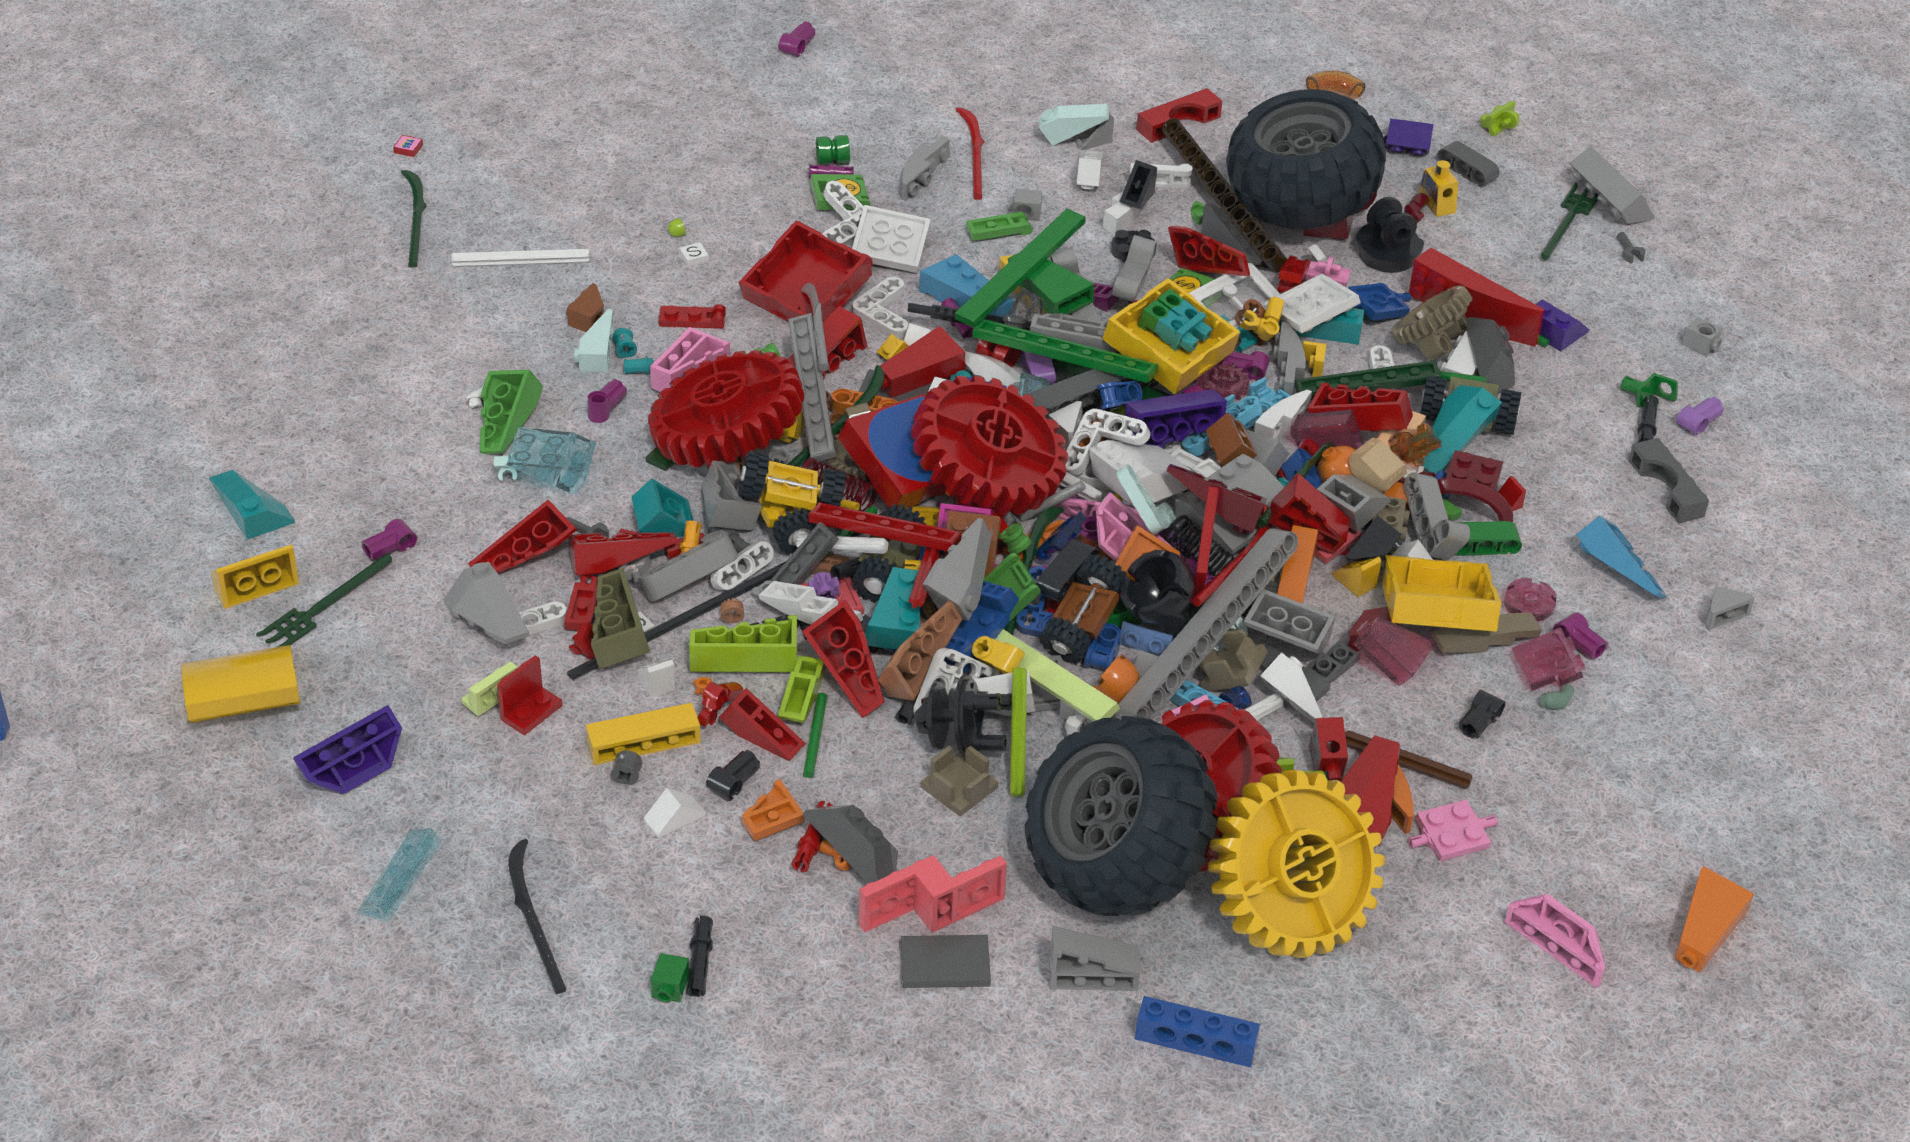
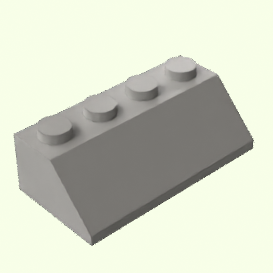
M1591 146L1570 162L1574 170L1572 172L1574 178L1579 183L1582 181L1586 183L1584 185L1592 195L1596 193L1598 200L1604 207L1609 205L1611 207L1610 211L1618 220L1622 218L1629 224L1655 219L1643 195Z

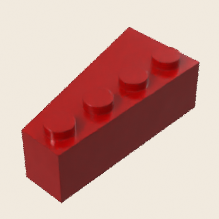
M841 306L833 313H830L823 322L829 365L827 371H822L823 380L827 372L834 373L838 370L842 361L853 359L855 357L854 352L858 349L863 351L868 347L861 317ZM793 353L788 360L796 368Z
M1321 383L1308 407L1314 433L1400 431L1407 429L1413 417L1407 391L1379 388L1373 392L1368 387L1360 386L1357 390H1352L1348 388V385L1339 384L1337 388H1331L1329 383Z

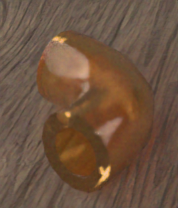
M1325 70L1313 73L1306 78L1307 89L1338 92L1352 99L1359 98L1366 87L1365 83L1359 78L1338 70Z

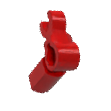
M710 682L703 692L701 703L703 709L697 717L699 724L707 727L708 724L713 725L717 719V710H721L724 702L734 701L743 692V687L737 682L722 684Z

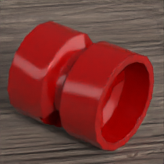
M981 339L976 349V354L993 357L1010 367L1017 363L1021 353L1019 349Z

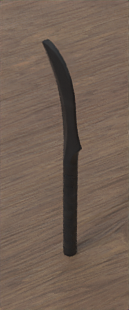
M524 839L513 847L508 860L509 872L515 892L514 904L522 910L556 994H560L566 991V986L535 913L525 884L523 859L528 840Z

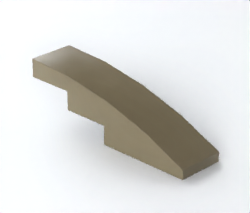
M1531 612L1507 613L1499 615L1497 632L1443 627L1434 630L1431 635L1442 653L1486 652L1490 645H1513L1516 638H1538L1542 629Z

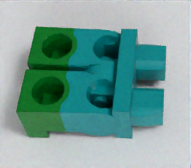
M1172 289L1167 290L1157 300L1143 309L1137 325L1144 331L1148 328L1154 331L1165 343L1171 344L1170 348L1174 351L1182 347L1189 353L1195 350L1200 340L1206 341L1213 328L1204 323L1207 315L1202 311L1199 312Z

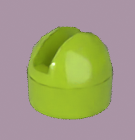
M681 218L672 220L668 225V232L674 237L686 235Z

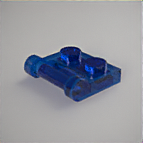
M1080 511L1061 523L1037 548L1036 558L1044 562L1051 558L1054 552L1062 551L1069 543V540L1075 538L1084 529L1081 525L1087 519L1085 515Z

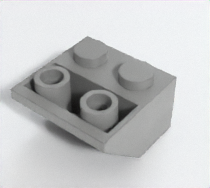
M1333 474L1317 488L1320 493L1350 518L1349 528L1356 532L1391 502L1389 497L1353 475Z

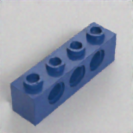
M1144 996L1137 1017L1135 1040L1251 1068L1260 1024Z

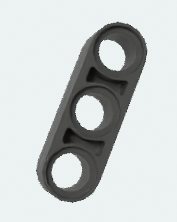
M1459 141L1450 143L1437 153L1438 161L1444 160L1449 162L1452 171L1462 174V177L1474 184H1478L1477 186L1483 187L1499 177L1500 171L1496 163Z

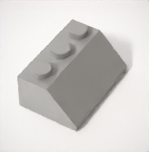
M1263 589L1247 614L1243 625L1320 654L1324 651L1330 640L1336 616Z

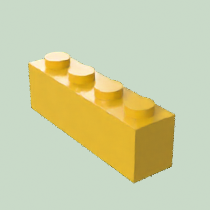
M692 703L585 724L587 744L594 765L615 761L617 754L621 751H632L641 756L701 743L700 724Z

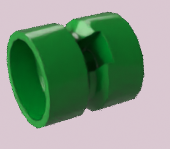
M836 135L833 140L826 136L816 137L818 165H829L833 160L836 164L850 163L848 136Z

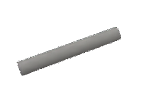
M1079 481L1048 497L1038 509H1028L1025 514L1019 515V518L1024 522L1042 513L1047 508L1053 507L1086 489L1084 482Z

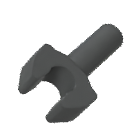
M1624 232L1618 233L1617 239L1624 248L1622 258L1632 264L1633 255H1635L1643 262L1646 250L1643 247H1634Z
M567 517L577 529V532L581 534L602 533V536L609 537L607 526L601 522L590 527Z

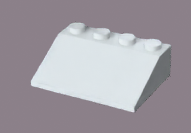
M1110 440L1101 441L1097 446L1089 448L1094 476L1132 506L1134 505L1116 474L1117 470L1126 465H1130L1153 502L1188 490V488L1167 472V468L1170 464L1190 471L1192 470L1159 446L1133 445Z

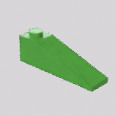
M530 370L488 372L481 392V398L484 400V408L481 409V416L483 417V426L480 428L481 453L503 454L536 408L543 385Z

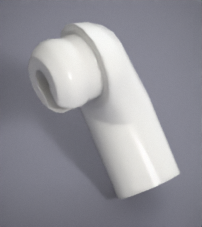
M482 388L468 394L467 401H469L470 408L482 406Z

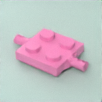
M1467 799L1417 812L1415 820L1421 829V834L1408 837V844L1411 849L1427 845L1435 853L1439 861L1490 848L1491 841L1484 829L1497 826L1498 821L1494 814L1479 818L1472 810Z

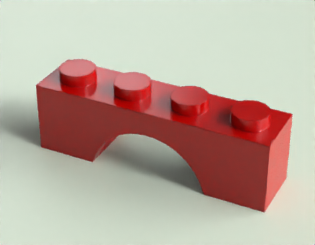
M1208 88L1138 113L1136 130L1153 143L1166 138L1162 127L1171 118H1177L1179 121L1194 120L1203 124L1220 118L1222 100Z

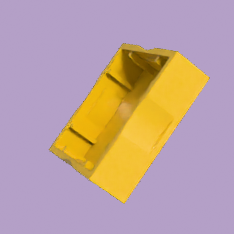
M1167 278L1148 291L1142 299L1129 304L1109 318L1102 339L1122 355L1158 364V372L1153 378L1176 394L1234 351L1240 331L1215 312L1205 308L1191 294ZM1169 289H1172L1199 312L1202 311L1206 314L1204 323L1213 328L1210 337L1204 342L1200 340L1198 346L1191 353L1182 347L1174 351L1170 348L1171 344L1165 343L1154 331L1149 328L1144 331L1137 326L1143 309Z
M1385 555L1381 584L1392 623L1497 632L1502 602L1497 589L1492 584V575L1488 564Z

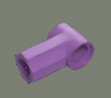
M1715 396L1707 398L1693 408L1689 405L1685 406L1679 412L1676 423L1697 436L1699 435L1697 434L1698 432H1704L1708 423L1723 414L1724 407L1721 404V400Z

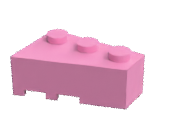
M689 327L650 366L651 389L661 392L664 388H671L669 383L676 377L682 378L685 376L683 372L693 367L696 369L700 367L699 363L708 359L711 362L715 361L717 356L727 354L730 357V342Z

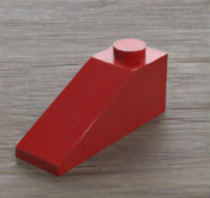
M747 688L719 716L739 737L787 761H790L806 744Z

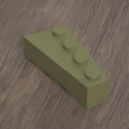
M624 568L598 576L597 606L594 611L596 620L593 623L592 631L594 638L591 639V647L599 669L631 658L640 657L643 654L649 653L650 649Z

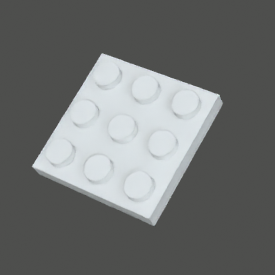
M864 205L852 249L869 255L873 260V264L917 273L931 219Z
M1323 273L1276 296L1285 302L1280 320L1287 322L1300 333L1308 332L1314 326L1330 321L1334 316L1347 312L1352 307L1360 304L1358 294ZM1268 301L1264 302L1265 310L1267 308Z

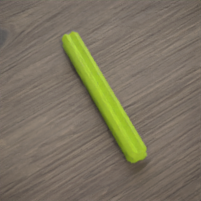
M1018 667L1014 668L1012 672L1010 795L1013 797H1023L1025 795L1026 668Z

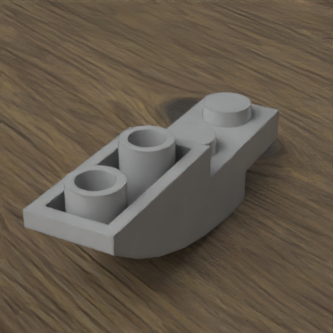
M942 136L931 146L922 143L912 153L903 170L902 200L906 201L911 196H915L924 185H928L932 180L931 172L942 161H946L949 158L948 138Z
M1282 322L1281 331L1275 337L1273 359L1278 360L1277 368L1281 369V375H1285L1280 376L1279 389L1289 395H1293L1295 380L1305 378V353L1296 332L1287 322Z

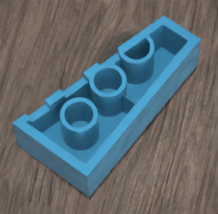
M955 254L920 270L919 292L925 295L930 294L941 303L947 298H953L960 308L989 280ZM1007 296L989 314L1003 316V314L1014 315V300Z

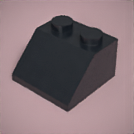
M1377 516L1346 557L1352 560L1387 555L1389 551L1394 554L1403 542L1399 539L1402 534Z

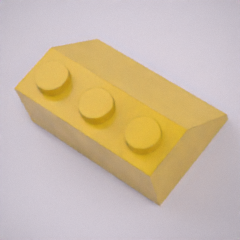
M292 544L215 569L211 572L214 591L224 609L299 584Z

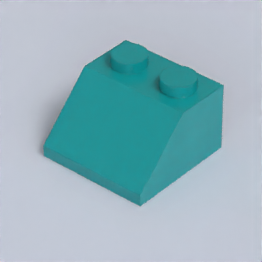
M653 478L631 497L638 523L637 527L641 533L673 532L677 537H683L686 521H694L688 499Z

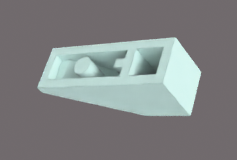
M1108 104L1057 106L1044 111L1040 115L1039 128L1051 145H1056L1108 120L1109 106Z
M608 309L580 338L579 348H575L574 361L579 363V371L608 372L614 328L613 309Z

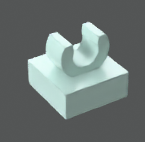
M519 455L494 457L495 472L498 473L500 482H503V476L506 473L513 475V482L517 481V472H521Z

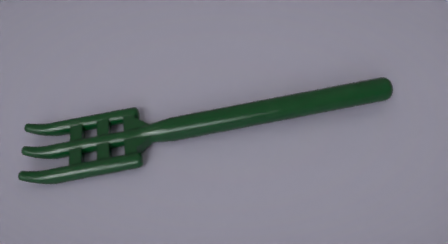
M1577 182L1574 183L1561 203V207L1567 208L1569 212L1543 250L1541 258L1544 260L1550 258L1574 220L1575 215L1581 213L1589 215L1598 200L1597 194L1592 199L1586 197L1588 193L1586 188L1581 195L1575 194Z
M385 554L318 601L308 611L298 612L296 608H293L265 629L257 632L256 636L266 635L275 629L278 633L266 639L265 642L273 643L285 636L288 640L276 647L291 646L317 627V624L312 622V617L320 614L392 562L391 555ZM295 617L297 620L292 621L290 618ZM285 623L288 626L284 628L281 625ZM303 623L304 625H306V627L302 628L299 625ZM294 630L297 633L294 635L291 633V631Z

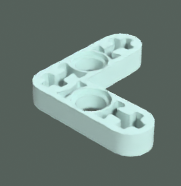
M1126 465L1116 471L1121 485L1149 531L1156 535L1168 528L1176 519L1172 508L1166 502L1157 507L1155 506L1130 465Z

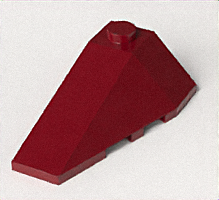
M1173 464L1168 466L1167 472L1204 503H1206L1208 487H1217L1219 491L1216 513L1228 523L1233 524L1234 530L1244 534L1255 530L1267 498L1239 487L1229 490L1227 489L1228 486L1222 481L1216 479H1208L1207 481L1199 473Z

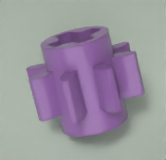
M830 572L817 573L813 576L812 581H808L809 587H814L817 596L835 599L836 596L840 595L838 578H831Z

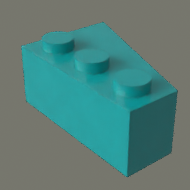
M892 568L865 632L868 646L898 649L901 644L920 628V606H917V609L912 607V603L909 602L918 570Z

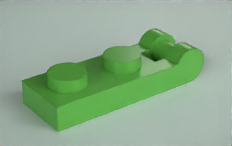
M1024 212L966 221V229L972 241L1019 233L1021 235H1028L1033 231V227L1028 222Z

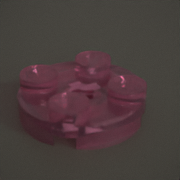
M1522 578L1508 585L1504 596V605L1510 613L1531 612L1536 621H1541L1553 615L1557 596L1548 584L1540 581L1539 585L1532 583L1530 578Z

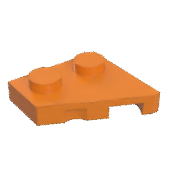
M781 779L776 780L773 783V789L767 795L762 794L756 800V804L749 807L742 814V823L754 841L803 823L805 819L802 815L803 811Z

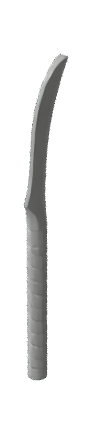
M807 283L802 287L801 291L809 296L813 309L819 369L827 371L829 365L821 303L818 300L814 284Z

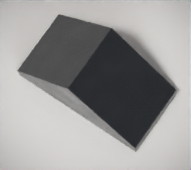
M1136 160L1119 202L1141 210L1155 193L1157 167Z

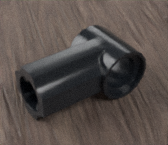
M1482 689L1479 690L1472 701L1469 711L1459 722L1458 728L1464 735L1472 739L1475 737L1479 738L1491 721L1495 723L1497 721L1495 718L1501 716L1506 702Z
M749 750L741 751L724 768L717 766L710 772L706 780V787L732 801L734 799L733 796L741 792L743 783L760 768V761L753 752Z

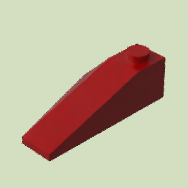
M1168 227L1178 268L1239 276L1250 275L1245 253L1188 227Z
M546 500L468 564L472 567L477 563L489 561L499 574L557 547L576 532L577 529L549 500Z
M673 532L639 533L638 538H633V535L626 533H617L612 538L602 536V533L572 534L568 537L572 569L576 575H580V578L582 576H588V578L595 577L597 573L606 572L678 542L677 536Z
M844 600L802 632L862 718H864L884 704L885 700L880 683L877 680V673L861 621L847 601Z
M1374 735L1341 782L1345 786V794H1356L1361 799V805L1357 812H1371L1374 819L1373 823L1367 828L1368 832L1380 833L1383 840L1392 819L1391 807L1395 794L1394 782L1398 769L1400 743Z

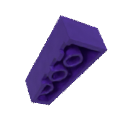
M1214 389L1131 401L1126 402L1125 416L1145 422L1150 430V438L1144 444L1164 448V444L1174 440L1179 442L1194 432L1198 434L1206 431L1226 414L1227 400ZM1140 429L1139 432H1133L1134 436H1136L1137 433H1142V430Z

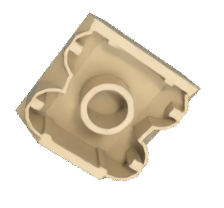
M1371 438L1349 457L1350 472L1356 478L1383 494L1407 474L1405 464L1380 439Z

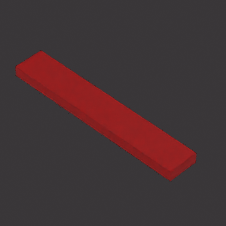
M820 502L809 513V522L818 524L821 522L825 526L948 551L952 545H958L962 537V532Z

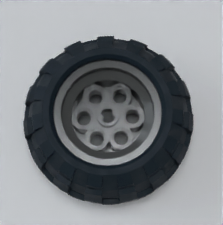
M1305 89L1279 94L1250 110L1248 116L1239 122L1232 133L1226 165L1230 185L1240 204L1244 203L1249 213L1264 222L1272 223L1278 227L1315 229L1340 222L1360 211L1369 202V199L1372 198L1374 192L1378 191L1382 182L1386 150L1383 134L1375 118L1369 115L1367 110L1359 105L1357 101L1331 91Z
M1122 716L1121 720L1118 718H1102L1083 726L1080 732L1069 734L1056 745V750L1039 767L1036 773L1038 776L1033 788L1029 790L1025 808H1027L1028 819L1024 824L1027 847L1035 860L1033 864L1049 888L1054 889L1061 899L1096 915H1140L1152 911V908L1157 907L1160 901L1169 902L1185 888V882L1192 874L1196 875L1206 860L1203 856L1211 839H1214L1217 820L1212 816V813L1217 808L1216 802L1218 800L1215 784L1205 772L1208 769L1206 763L1191 743L1184 740L1178 732L1149 718Z

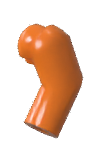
M826 839L821 842L820 853L833 856L835 865L839 870L845 871L851 867Z

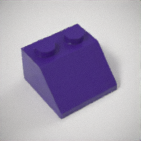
M1390 118L1386 147L1390 148L1391 152L1403 153V150L1412 151L1411 154L1424 156L1425 153L1430 151L1434 124Z
M1543 299L1536 303V305L1545 309L1539 334L1549 339V345L1560 352L1589 332V329L1579 320Z

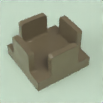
M1244 630L1227 631L1221 638L1227 649L1219 650L1216 653L1213 648L1199 664L1204 673L1200 684L1207 691L1249 686L1268 653L1264 644L1254 645L1251 637H1248Z
M948 746L931 759L930 774L921 780L920 787L961 817L998 788V781L989 775V759L976 749L969 746L965 749V757L960 753L954 756V749Z

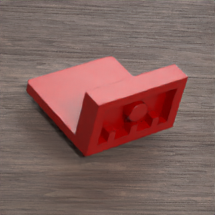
M536 655L523 662L511 674L502 678L497 685L501 721L524 736L563 706L562 699L543 687L540 658Z

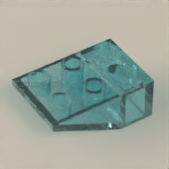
M518 427L506 465L566 492L576 494L587 478L596 442L574 432Z

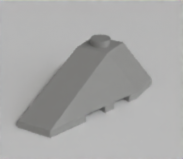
M978 518L962 534L958 545H952L948 549L949 554L944 559L939 558L934 563L923 583L938 610L948 601L953 602L962 620L969 621L980 601L992 537L982 518Z

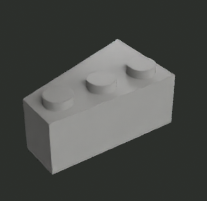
M712 461L702 484L708 526L732 528L738 531L742 529L753 530L762 509V504L759 500L738 495L741 472L735 463L726 464L722 461Z
M1052 926L1049 961L1050 989L1138 991L1140 977L1138 946Z

